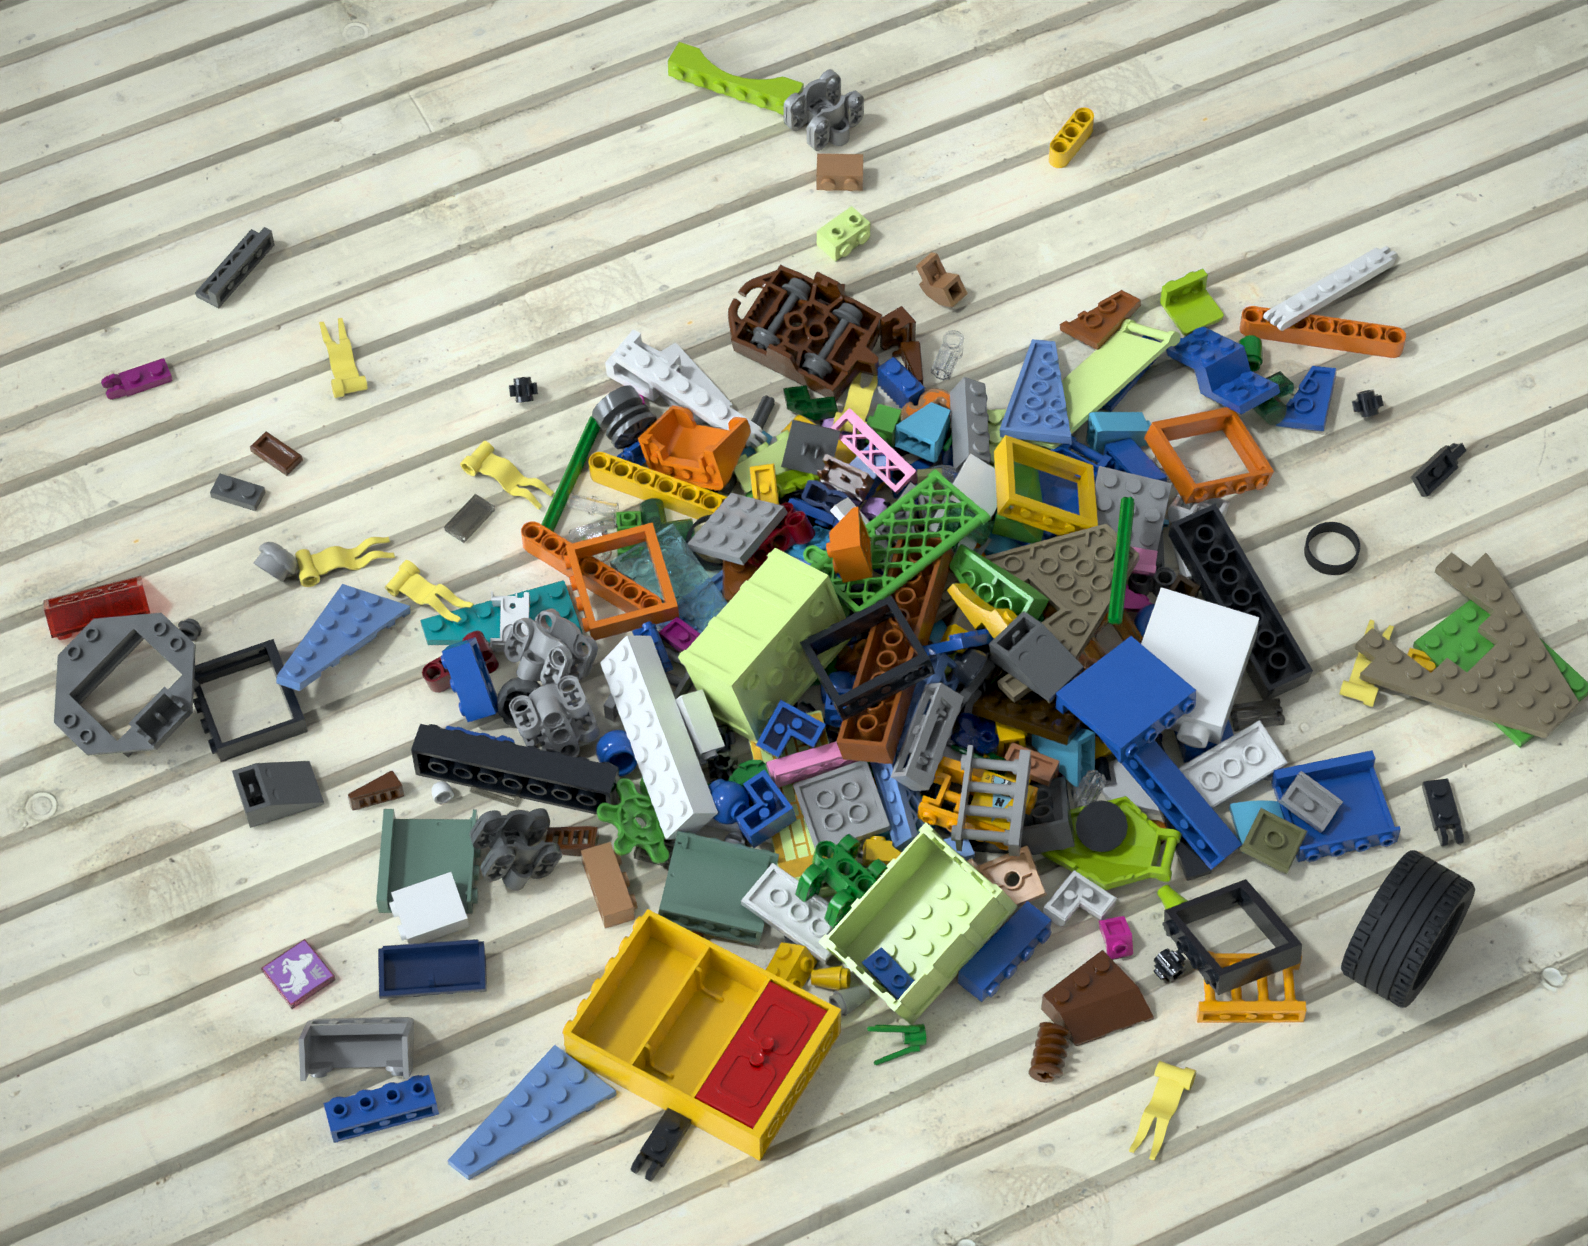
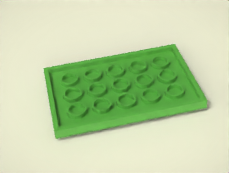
M1469 600L1414 641L1413 648L1425 652L1431 658L1429 661L1435 663L1436 668L1446 658H1449L1464 671L1468 672L1495 646L1477 632L1479 626L1490 614L1472 600ZM1541 639L1580 702L1588 696V682ZM1494 723L1519 748L1535 737V735Z

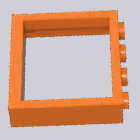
M1228 407L1152 422L1144 437L1185 504L1200 503L1204 500L1222 498L1231 494H1242L1245 491L1254 489L1261 490L1268 485L1274 473V470L1238 414ZM1223 430L1250 473L1195 484L1169 441Z
M653 523L566 545L567 555H564L563 558L566 570H572L573 576H569L572 591L577 590L579 597H575L578 611H583L585 618L581 619L585 632L589 631L590 636L594 640L642 628V625L649 621L656 625L671 621L675 617L679 618L677 601ZM646 542L664 603L595 621L578 559Z

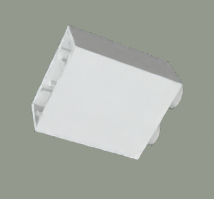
M1161 587L1141 644L1196 689L1195 708L1189 714H1184L1177 719L1176 723L1169 729L1178 732V740L1191 747L1205 748L1208 741L1220 744L1257 636L1259 617Z

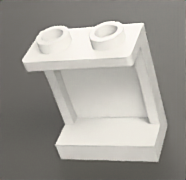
M633 329L605 362L607 376L624 386L632 385L639 394L654 402L663 393L615 362L612 356L615 353H619L618 349L624 346L627 340H630L679 373L682 371L681 358L678 354L671 358L643 343L641 333Z

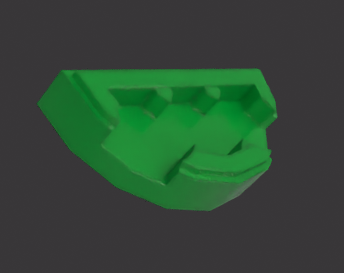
M762 760L743 762L738 765L739 768L729 777V781H734L743 786V783L763 770L769 775L766 763Z

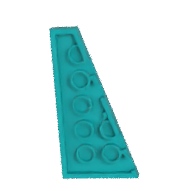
M564 580L517 593L518 598L524 597V592H529L530 594L529 619L531 618L535 621L540 612L554 609L561 617L573 622L583 634ZM490 600L473 605L471 608L465 607L450 611L461 618L459 622L449 621L441 615L420 620L427 645L456 644L462 642L463 638L473 631L483 632L487 642L490 643V638H500L501 606H493ZM546 615V623L549 627H551L552 620L548 615Z

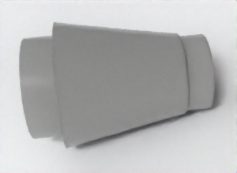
M864 984L834 991L833 995L829 997V1003L840 1008L841 1015L846 1016L870 999V992Z

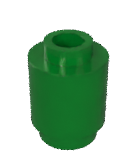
M1254 335L1245 336L1238 343L1244 346L1250 370L1255 372L1260 369L1263 363L1262 340Z

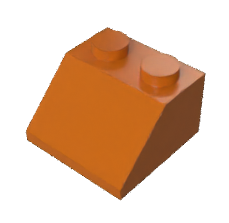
M853 507L829 532L830 542L826 543L828 557L833 558L835 574H840L843 583L873 577L870 536L859 508Z

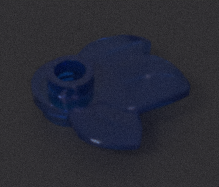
M959 713L957 720L962 730L951 736V740L964 749H967L968 745H973V749H977L981 753H990L997 748L999 738L995 733L996 725L994 721L980 716L977 718L971 713Z

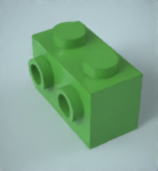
M878 404L874 415H870L867 421V425L891 448L895 447L896 425L901 422L902 410Z

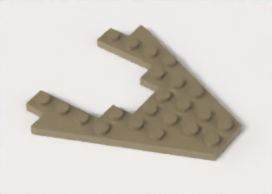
M1106 523L984 556L1017 578L1030 584L1049 599L1048 603L1057 612L1043 621L1042 624L1078 660L1109 610L1117 533ZM1131 546L1127 579L1140 560L1139 553ZM951 568L934 624L959 607L947 591L952 584L960 583ZM1009 673L997 681L998 687L1014 703L1032 691V689Z
M1451 552L1436 566L1434 572L1490 614L1479 626L1477 632L1495 646L1468 672L1464 671L1449 658H1446L1430 673L1373 628L1356 643L1355 649L1372 661L1360 673L1359 678L1362 681L1544 739L1579 704L1573 691L1487 553L1470 566Z

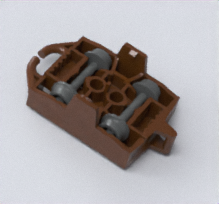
M780 264L777 270L753 278L739 289L738 293L743 297H746L753 289H762L743 319L738 316L741 302L735 298L731 301L728 308V322L731 342L735 352L801 385H807V388L825 397L834 396L835 401L838 400L860 372L878 376L879 358L872 351L880 336V318L883 316L865 304L847 296L838 281L820 272H816L814 279ZM821 299L829 303L830 305L826 306L820 303L819 300ZM795 323H802V324H801L800 326H798V327H793V326H792V325L795 324ZM815 333H822L819 337H813Z

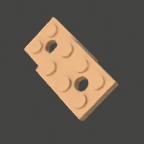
M1028 846L1021 848L1020 856H1009L1008 853L981 865H978L972 858L967 860L992 884L999 886L1018 907L1024 905L1027 901L1032 902L1047 895ZM1018 874L1020 878L1019 883L1013 887L1008 886L1006 883L1008 876Z

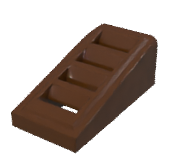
M919 341L901 342V358L905 368L923 385Z
M392 770L348 794L350 807L354 811L404 796L401 782Z
M593 826L549 827L545 842H553V837L559 836L557 844H559L562 854L581 856V850L597 846L599 831L598 827ZM564 837H568L567 844H563ZM574 838H578L577 844H573ZM584 839H588L587 844H583Z

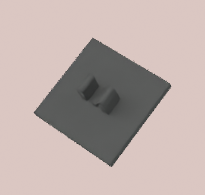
M792 420L781 467L817 475V471H823L825 467L823 462L825 454L832 457L835 456L841 431Z

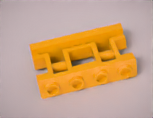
M943 756L934 775V783L942 785L936 799L923 796L922 802L918 806V818L924 823L938 825L952 832V826L957 825L961 794L949 791L948 789L951 782L963 785L964 770H961L960 761ZM973 768L971 781L980 782L985 770ZM1034 787V792L1025 814L1030 815L1035 806L1038 793L1037 787ZM970 792L969 795L974 796L976 792ZM944 800L956 804L954 813L941 809ZM966 817L965 829L1005 832V830ZM985 841L996 845L1002 850H1008V846H1005L1004 843Z

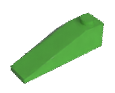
M1014 461L1015 494L1043 503L1038 469ZM997 513L992 529L993 534L1030 544L1040 542L1044 532L1042 529L997 515Z
M960 544L949 564V567L960 583H967L989 605L997 609L1008 608L1017 617L1025 611L1038 620L1049 601L1047 597L1031 585L963 544Z

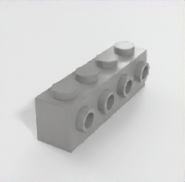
M964 377L950 392L953 466L956 472L961 470L970 454L988 465L991 460V454L989 453L990 434L988 433L989 415L987 414L988 397L985 383Z

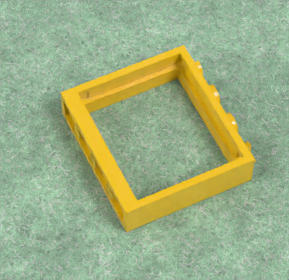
M1007 435L1004 436L994 450L997 515L1059 536L1098 526L1093 465ZM1014 461L1076 482L1080 515L1015 494Z

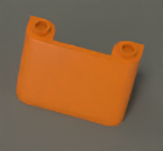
M672 405L638 440L649 469L702 488L721 490L728 484L751 434V429L747 418L733 417L728 423L729 430L697 425L694 415L689 409Z

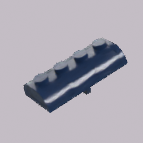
M472 939L387 945L378 949L380 999L487 991L484 941Z

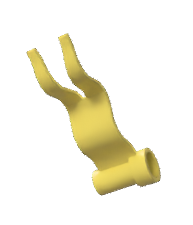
M338 318L340 344L332 341L324 321L319 322L322 338L327 347L331 370L335 378L331 379L334 398L344 397V394L367 390L365 375L359 376L355 366L352 347L346 335L343 318Z
M861 372L857 375L850 385L844 410L842 413L836 412L833 424L849 408L865 422L873 393L877 387L878 376H873L868 387L861 388ZM847 421L839 429L840 433L842 431L853 433V426Z
M483 441L470 456H466L460 463L461 468L468 475L475 476L480 472L491 476L500 483L507 493L512 496L526 498L539 510L543 506L527 489L519 488L518 485H532L541 489L549 496L554 494L541 480L524 477L509 460L493 454L494 447L487 441Z
M370 537L353 549L332 546L313 555H310L308 549L297 551L295 557L300 570L298 576L301 585L312 587L320 582L319 575L326 574L335 568L345 567L350 570H359L374 559L395 558L394 553L372 551L362 558L356 559L368 547L374 544L390 542L389 537Z
M405 560L399 566V571L385 586L387 592L392 596L396 597L401 592L417 604H429L449 621L459 622L461 618L451 613L436 595L443 597L456 607L471 608L474 605L471 602L459 599L442 584L433 585L419 575L420 570L409 560Z
M1369 620L1365 634L1372 628L1374 629V620ZM1389 625L1382 636L1387 640H1390L1394 626ZM1360 652L1355 660L1349 681L1343 680L1339 695L1363 701L1364 705L1373 707L1379 688L1374 687L1375 684L1362 681L1359 678L1360 673L1372 662Z
M1162 1061L1158 1062L1155 1076L1159 1077L1152 1099L1143 1112L1137 1135L1129 1152L1134 1153L1142 1144L1154 1118H1157L1153 1146L1149 1159L1155 1160L1164 1141L1169 1121L1177 1110L1183 1090L1190 1091L1193 1086L1196 1070L1188 1067L1182 1069Z

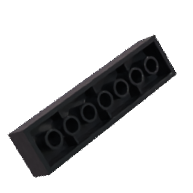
M1216 503L1173 522L1168 536L1195 583L1201 586L1200 592L1204 599L1213 604L1259 617L1257 636L1245 670L1263 701L1266 702L1307 683L1313 672L1310 664Z
M420 724L411 748L415 774L418 776L597 815V808L600 804L609 803L617 805L619 795L616 792V784L620 780L619 767L609 762L599 763L581 756L572 757L558 751L540 750L535 746L516 745L508 740L498 741L490 739L485 735L475 736L466 734L461 730L452 731L443 729L435 724Z

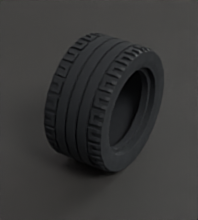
M1410 850L1405 853L1385 878L1362 916L1341 963L1343 974L1400 1008L1409 1006L1431 978L1457 934L1475 894L1473 883L1416 850Z

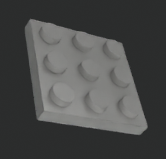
M1099 466L1095 480L1098 526L1107 523L1117 533L1121 499L1123 497H1133L1135 506L1130 546L1157 551L1172 483Z
M731 493L700 530L695 533L687 545L693 552L744 565L787 515V511L781 505Z
M858 761L793 784L814 848H816L819 842L826 840L837 845L849 833L860 841L891 830L870 768L865 761Z

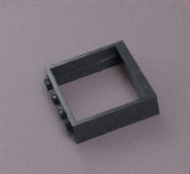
M892 596L879 600L875 604L855 612L850 617L834 623L830 627L800 642L806 659L842 721L935 674L929 656ZM894 617L917 656L839 695L817 655Z
M274 639L195 665L194 679L199 683V686L194 690L196 698L193 699L197 714L201 712L204 718L200 720L205 734L210 733L212 739L208 740L211 752L212 754H218L220 762L308 732L305 718L294 690L278 684L292 719L222 743L201 688V684L268 661L276 677L284 664Z
M1247 879L1164 910V922L1162 925L1166 931V936L1172 938L1179 952L1186 955L1193 969L1200 972L1205 983L1209 984L1218 995L1301 963L1302 943ZM1240 905L1276 948L1221 968L1186 924Z

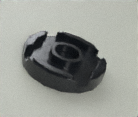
M1103 800L1091 802L1081 810L1077 817V836L1083 845L1092 851H1113L1122 844L1127 836L1128 824L1126 816L1121 808L1112 802Z

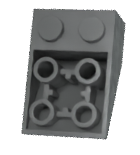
M1025 611L989 643L991 661L1049 702L1056 696V692L1066 686L1084 669L1083 665L1041 622Z
M310 761L255 763L232 771L250 828L324 805Z

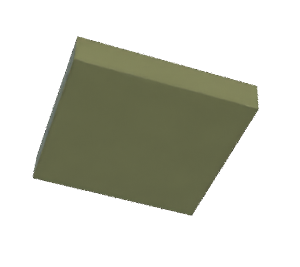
M1260 808L1240 851L1287 874L1307 831Z

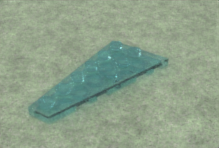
M672 523L657 532L656 536L677 601L679 615L703 632L710 620L716 617L728 603ZM646 542L639 543L610 561L611 567L657 595L662 603H664Z

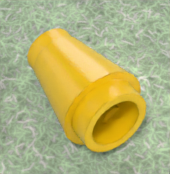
M843 965L812 970L811 985L835 991L850 988L851 971L850 968H844Z

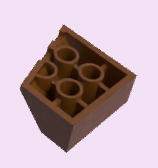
M1101 950L1042 995L1041 1010L1053 1023L1064 1027L1072 1033L1069 1040L1075 1046L1105 1037L1107 1033L1118 1029H1128L1138 1022H1147L1154 1019L1139 987L1104 950Z

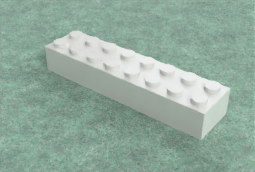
M626 636L600 662L602 670L607 679L627 737L631 742L635 759L640 768L665 839H676L677 831L696 834L718 811L652 637Z

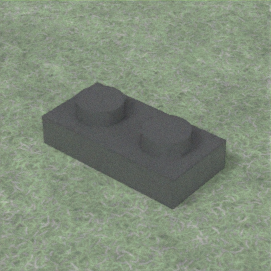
M220 473L210 491V496L223 502L256 511L266 492L263 486Z

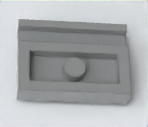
M1300 771L1279 803L1321 833L1343 801Z

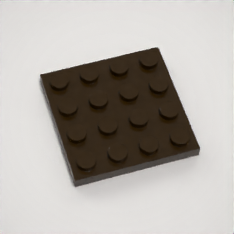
M1005 670L973 704L972 714L1066 746L1085 725L1070 710L1064 714L1057 710L1056 697L1049 704L1043 697L1032 690L1014 703L998 687L997 681L1008 674Z

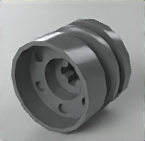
M626 385L610 392L592 411L593 418L600 428L607 430L606 436L612 440L611 443L616 449L628 448L636 443L638 438L657 420L654 414L650 412L649 407L642 405L643 399L632 385Z

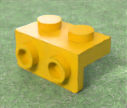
M781 942L766 971L802 989L817 960L806 946Z

